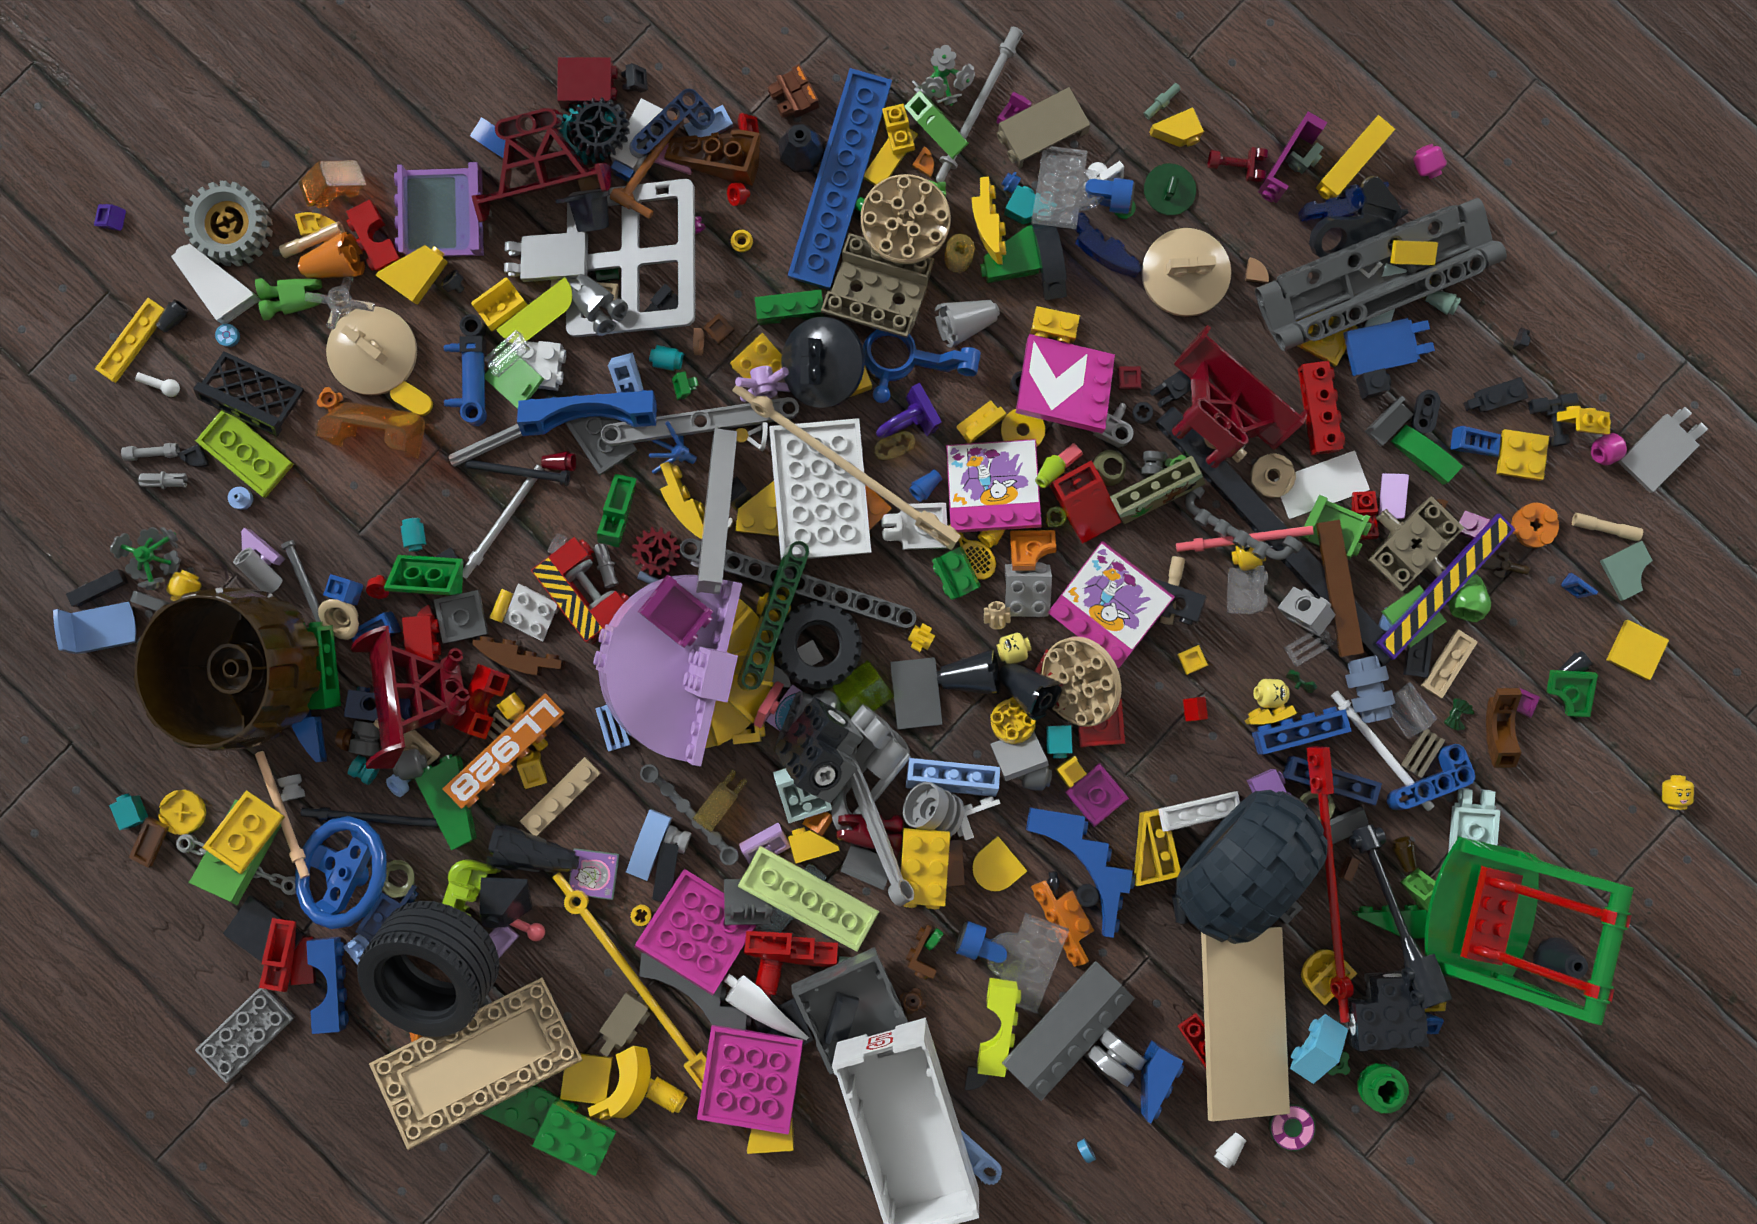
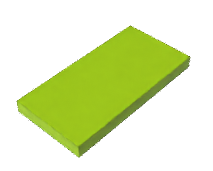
M220 411L195 440L264 498L269 495L294 465V463L246 423L223 411Z

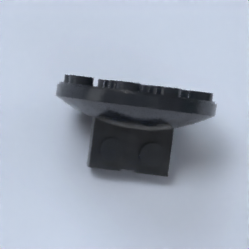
M816 317L801 323L789 335L783 348L781 366L782 368L786 367L789 371V374L784 377V381L790 392L806 405L827 408L843 403L853 395L863 377L865 356L860 339L847 324L834 318Z

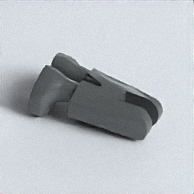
M580 274L576 279L583 287L578 291L571 286L572 300L588 321H594L593 330L599 336L606 335L615 329L616 323L606 316L599 306L605 308L616 321H622L628 311V305L622 299L613 301L614 295L591 278Z

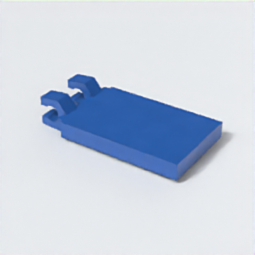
M1406 318L1344 332L1343 335L1353 376L1382 368L1389 369L1418 362L1417 359H1420L1419 355L1435 351L1433 342L1418 346L1414 333L1430 329L1428 320L1412 324V321Z

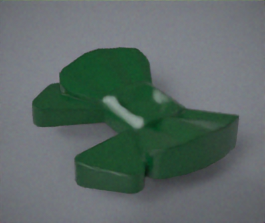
M1290 669L1286 675V678L1296 683L1294 688L1297 690L1300 686L1308 693H1312L1317 689L1315 682H1305L1302 680L1299 672Z
M1455 698L1453 700V709L1449 712L1450 716L1444 721V724L1456 731L1465 729V726L1460 721V716L1462 713L1473 715L1472 705H1469L1465 700Z

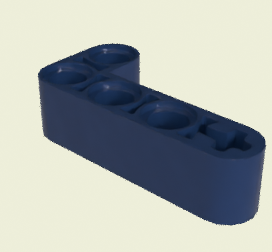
M688 88L683 90L633 138L629 145L631 154L634 157L643 158L685 118L695 128L699 130L707 129L715 119L713 109L694 89ZM683 96L690 97L693 105L688 106L684 104ZM668 111L676 113V121H672L667 117ZM699 113H704L707 115V123H703L699 120ZM658 126L662 134L660 136L654 135L651 132V127ZM645 138L649 140L643 148L637 149L636 146Z

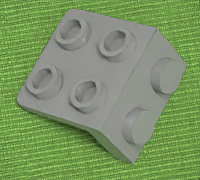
M1036 563L1035 570L1012 571V564H1005V608L1010 607L1011 616H1048L1052 585L1050 565Z

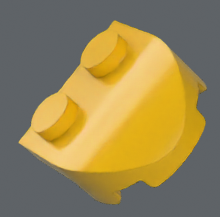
M1322 949L1313 953L1306 960L1301 971V978L1311 993L1323 1005H1326L1334 997L1330 990V983L1332 978L1336 977L1334 951ZM1344 960L1345 975L1351 980L1357 973Z

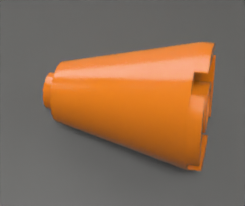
M342 232L300 257L298 269L307 278L359 276L365 270V262H361L359 256L363 254L362 250L351 233L346 234L347 232Z

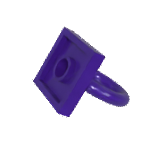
M920 383L912 386L905 398L909 404L908 410L894 416L877 429L876 435L879 438L891 436L913 423L916 425L920 424L927 437L936 432L942 421Z

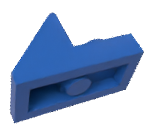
M330 574L323 595L348 604L357 605L363 584Z

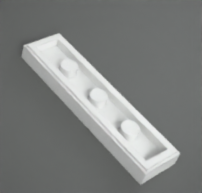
M1238 791L1159 808L1162 830L1170 831L1225 818L1240 803Z

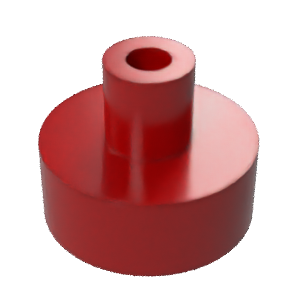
M731 183L727 188V198L733 206L744 205L747 198L750 197V190L746 189L742 183Z
M377 575L368 580L366 592L369 596L382 599L389 595V591L384 590L387 582L385 577Z

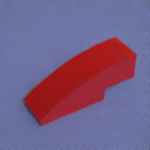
M272 918L261 963L264 965L259 988L287 992L295 948V921Z

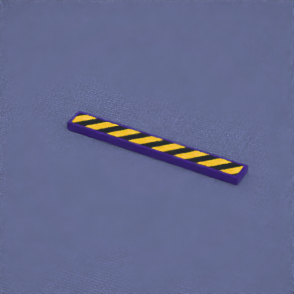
M1496 514L1376 644L1391 659H1395L1515 531V528L1501 514Z

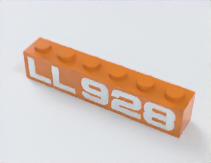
M545 693L442 789L461 809L465 805L470 808L479 799L476 795L482 789L487 792L496 783L493 779L499 773L504 776L513 767L510 764L516 758L521 760L530 752L527 748L533 742L538 744L547 736L545 731L550 726L555 728L564 720L562 717L564 712Z

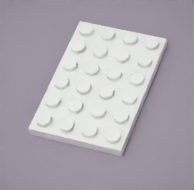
M859 419L795 424L864 472ZM769 426L781 560L786 548L795 541H803L809 547L807 559L871 553L865 484L783 426ZM793 547V555L796 558H800L802 555L801 550L798 547Z

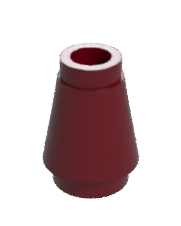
M569 451L543 455L541 465L543 469L559 472L563 470L575 471L576 456Z

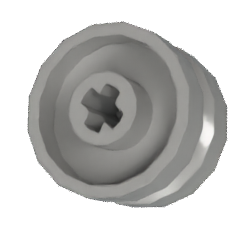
M1107 1029L1100 1037V1041L1109 1049L1108 1052L1102 1047L1094 1045L1087 1055L1107 1075L1128 1087L1134 1079V1075L1125 1065L1128 1064L1135 1070H1141L1147 1060Z

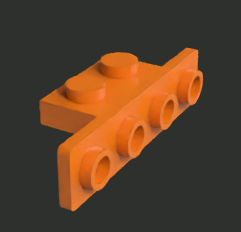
M1046 881L1032 885L1031 888L1034 896L1045 912L1046 919L1052 925L1057 939L1066 951L1068 960L1074 967L1088 963L1089 960L1079 941L1092 933L1094 929L1073 890L1056 899Z

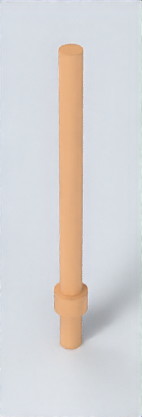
M264 751L257 752L255 756L274 808L285 816L280 824L291 851L289 853L291 861L295 863L300 878H306L310 874L304 861L306 858L304 851L298 845Z

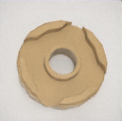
M1276 453L1265 455L1259 458L1252 466L1250 473L1251 484L1261 496L1279 498L1287 494L1294 486L1296 480L1294 466L1283 455ZM1275 470L1279 475L1278 481H1270L1267 476L1268 471Z

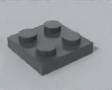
M479 590L434 600L443 644L489 634Z

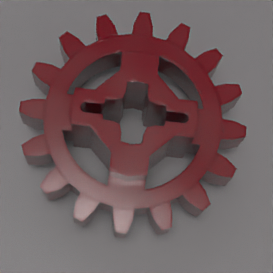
M651 527V533L648 534L643 530L644 537H636L639 544L632 545L637 550V552L632 554V557L638 558L635 562L637 566L643 565L641 571L646 572L649 569V575L653 576L655 571H657L659 576H662L663 570H666L668 573L671 572L669 568L671 565L677 567L674 560L681 559V556L676 553V551L680 550V546H675V543L678 541L676 537L670 539L672 532L668 531L664 534L662 527H660L658 532H656L654 527ZM654 538L653 542L648 545L645 544L649 539ZM664 539L669 542L671 550L665 548ZM657 546H659L662 553L657 554L655 557L651 551L652 549L656 550ZM642 553L648 555L649 564L644 561ZM669 559L665 564L659 566L662 560Z

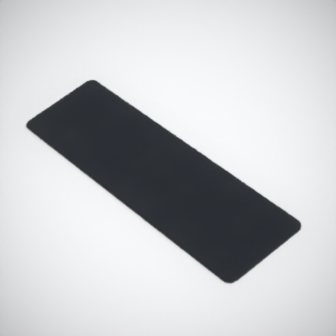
M661 842L652 897L655 901L663 902L672 888L678 845Z

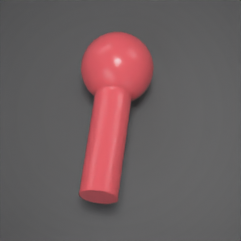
M517 919L510 924V926L526 932L528 938L532 941H540L545 936V928L539 923L528 924Z

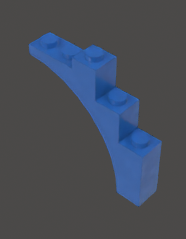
M1029 807L1026 830L1045 835L1060 842L1073 852L1088 870L1100 897L1103 916L1102 935L1114 938V932L1118 933L1120 920L1116 919L1117 911L1122 909L1123 896H1120V892L1130 893V888H1134L1135 875H1132L1133 871L1106 866V861L1110 862L1112 849L1108 848V843L1082 839V835H1086L1088 829V821H1085V816Z

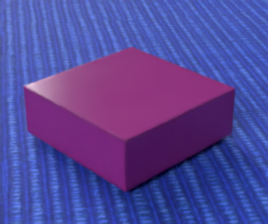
M1520 688L1522 696L1516 712L1532 718L1540 697Z

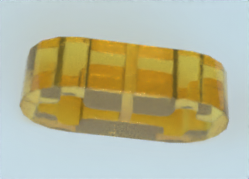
M903 431L882 439L875 445V456L881 461H888L908 453L914 448L915 438L910 432ZM905 436L906 439L911 440L908 444L909 447L905 448L904 445L896 447V444L901 442V437ZM881 445H884L886 448L894 447L888 451L887 456L878 452L881 450Z

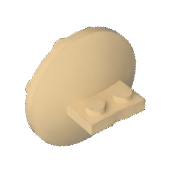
M895 175L879 182L866 196L861 210V228L866 242L879 256L895 263L912 264L931 257L944 244L950 229L951 215L945 196L932 182L915 175Z
M1192 228L1175 229L1160 236L1150 246L1142 264V281L1149 298L1160 309L1176 316H1197L1211 310L1224 297L1231 280V265L1223 246L1210 234Z
M362 307L344 315L333 327L327 342V361L335 378L348 389L363 395H381L390 392V390L399 386L410 376L417 359V343L410 326L393 311L382 307Z
M1084 637L1066 638L1057 642L1049 649L1043 661L1042 674L1063 684L1058 700L1059 706L1055 705L1053 710L1068 722L1078 726H1094L1110 718L1120 702L1121 679L1117 666L1109 653L1098 643Z

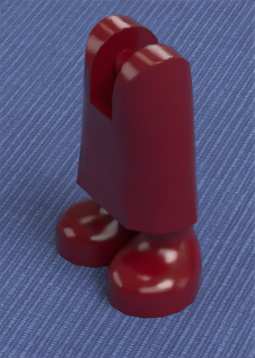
M862 814L838 816V824L844 827H851L852 830H838L837 839L876 850ZM893 815L889 820H882L885 831L890 833L887 836L895 857L899 854L902 835H899L903 826L901 815Z

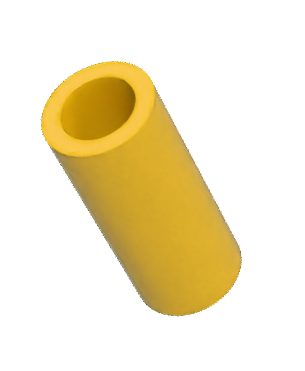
M501 589L490 615L491 619L503 622L513 598V593Z

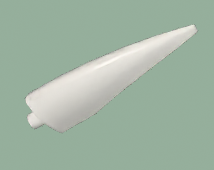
M730 974L725 977L724 982L731 986L726 996L728 1003L775 1030L803 1040L809 1038L773 1004L761 988L744 975L738 980Z

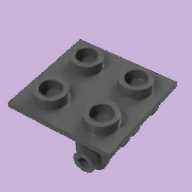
M724 879L725 925L771 924L772 906L769 903L739 888L738 884L741 879Z

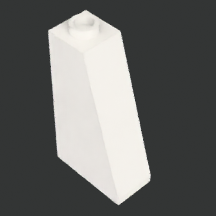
M190 243L179 247L176 253L171 256L216 321L221 324L229 323L260 301L256 294Z

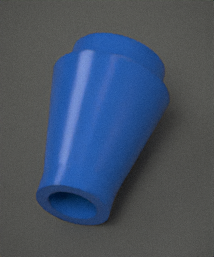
M932 470L927 475L912 482L909 491L916 500L920 502L923 499L927 500L937 484L942 480V477L936 470Z

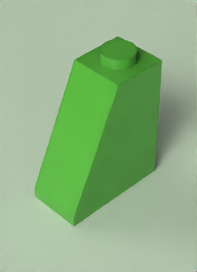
M1417 868L1400 882L1419 908L1426 910V913H1428L1436 881Z

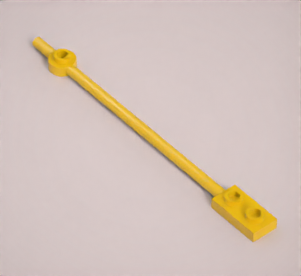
M560 872L554 875L552 878L566 895L564 900L566 910L572 914L581 915L689 1061L683 1066L702 1090L707 1055L703 1050L696 1055L589 912L587 909L589 900L586 893L581 890H573ZM575 897L581 900L580 905L574 903Z

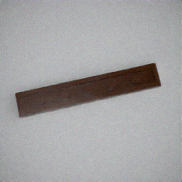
M1340 520L1317 523L1316 528L1332 611L1336 614L1333 618L1339 656L1363 654L1364 650Z

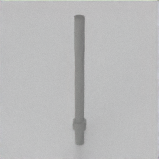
M536 465L534 468L536 470L544 471V469L539 465ZM528 477L477 550L475 552L472 551L468 557L469 561L463 568V577L465 579L469 577L476 565L479 566L484 559L483 555L537 479Z

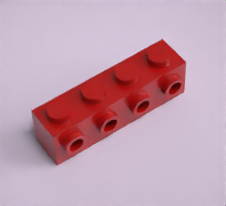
M1329 361L1302 364L1298 368L1303 407L1304 410L1309 411L1306 418L1311 456L1338 452L1343 449L1345 436L1340 431L1339 425L1341 423V413L1337 410L1338 393L1337 389L1333 387L1332 381L1335 376L1334 369L1330 367Z

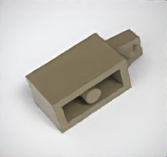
M630 990L624 994L599 1031L604 1034L602 1038L606 1040V1043L599 1052L606 1057L614 1047L620 1049L626 1042L630 1044L638 1033L635 1031L639 1023L643 1025L651 1014L648 1012L649 1006L646 1002Z

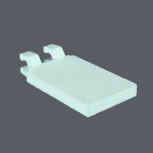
M1468 788L1458 789V803L1452 806L1449 851L1457 841L1458 836L1489 844H1498L1500 810L1496 809L1494 791L1481 789L1480 805L1472 804L1473 790Z

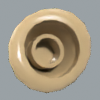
M329 599L321 603L318 608V615L320 620L323 621V625H333L334 636L339 639L348 640L353 638L358 632L359 615L356 608L352 604L340 600Z

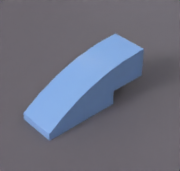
M652 809L649 810L626 873L648 881L659 854L661 842L664 841L672 817Z

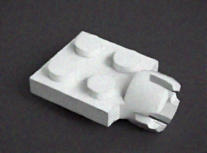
M946 503L909 504L920 513L923 510L933 513L940 522L947 526ZM902 510L898 514H885L882 518V527H894L884 528V531H882L883 539L886 541H900L903 550L947 548L915 525L916 520Z

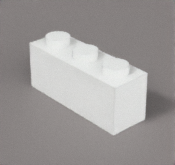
M642 98L640 99L629 120L630 125L627 126L630 129V134L625 135L628 138V142H621L623 150L615 148L616 155L612 153L610 155L612 162L616 160L636 173L646 159V156L643 158L634 157L629 150L630 142L663 109ZM652 126L651 132L658 136L661 129L658 126ZM645 138L636 146L637 149L643 148L649 140Z

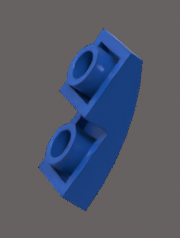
M481 117L470 136L503 158L505 140L500 139L496 135L493 124Z

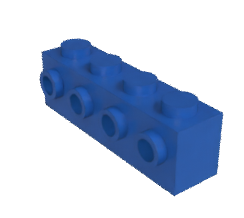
M1335 706L1323 709L1324 714L1315 716L1314 712L1301 715L1302 720L1294 722L1293 718L1279 721V726L1271 727V723L1258 726V731L1252 732L1257 753L1267 754L1351 732L1346 709L1337 710Z

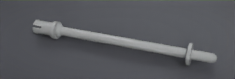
M1011 27L1004 43L1000 44V55L959 132L965 140L1007 59L1013 57L1016 53L1015 48L1024 34L1017 27ZM949 155L947 157H940L939 161L943 165L936 176L937 182H944L949 170L957 168L956 157L954 159Z

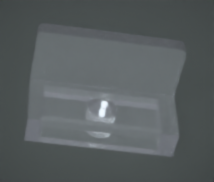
M1411 682L1393 694L1395 704L1391 705L1392 717L1407 738L1428 729L1436 721V716Z

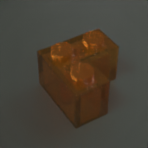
M357 160L318 161L298 182L307 207L317 206V208L329 206L330 202L340 195L354 197L366 185Z

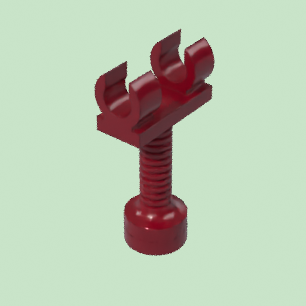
M1252 147L1249 150L1248 159L1245 160L1221 156L1220 151L1210 150L1207 167L1217 169L1222 164L1247 168L1246 181L1263 182L1266 178V171L1254 170L1255 160L1266 161L1268 150Z

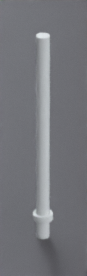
M1339 691L1334 692L1331 697L1339 705L1338 709H1346L1350 720L1405 785L1414 783V780L1366 723L1362 721L1361 717L1354 713V709L1350 705L1351 702L1345 700ZM1418 788V793L1422 797L1423 791ZM1431 801L1422 803L1427 811L1435 806Z

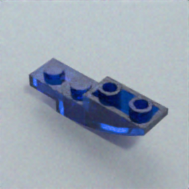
M1384 182V184H1385L1386 187L1388 188L1389 183H1388V182ZM1357 184L1348 186L1339 197L1330 198L1325 203L1318 204L1317 201L1306 203L1298 213L1300 222L1316 218H1322L1323 220L1328 216L1351 217L1362 211L1364 202L1361 187Z
M1075 209L1069 214L1067 222L1079 234L1075 244L1083 252L1114 272L1134 278L1139 275L1142 270L1139 261L1134 256H1129L1125 251L1124 244L1120 240H1115L1111 237L1105 242L1103 234L1098 229L1094 230L1089 224L1090 220L1083 212L1079 213Z

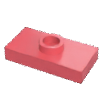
M778 681L775 682L757 712L754 720L755 726L762 728L769 714H775L780 704L778 699L784 684Z

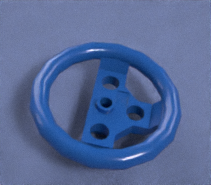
M351 816L331 819L316 829L302 848L306 857L304 861L309 874L311 866L325 873L327 891L323 899L315 903L310 890V876L301 879L297 867L295 868V891L301 909L313 923L329 929L352 926L364 918L378 901L387 876V854L380 835L366 821ZM348 830L353 836L348 848L341 851L322 845L324 840L336 832ZM360 848L361 853L360 856L357 858V851ZM372 855V876L367 892L355 907L346 913L338 914L345 910L355 888L361 887L367 882L369 871L366 865ZM335 859L336 863L332 869V862ZM340 889V897L337 900V892Z

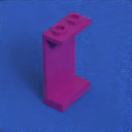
M1309 111L1306 113L1260 187L1258 193L1262 194L1263 199L1275 203L1279 201L1289 186L1274 178L1275 173L1297 137L1312 145L1326 126V121Z

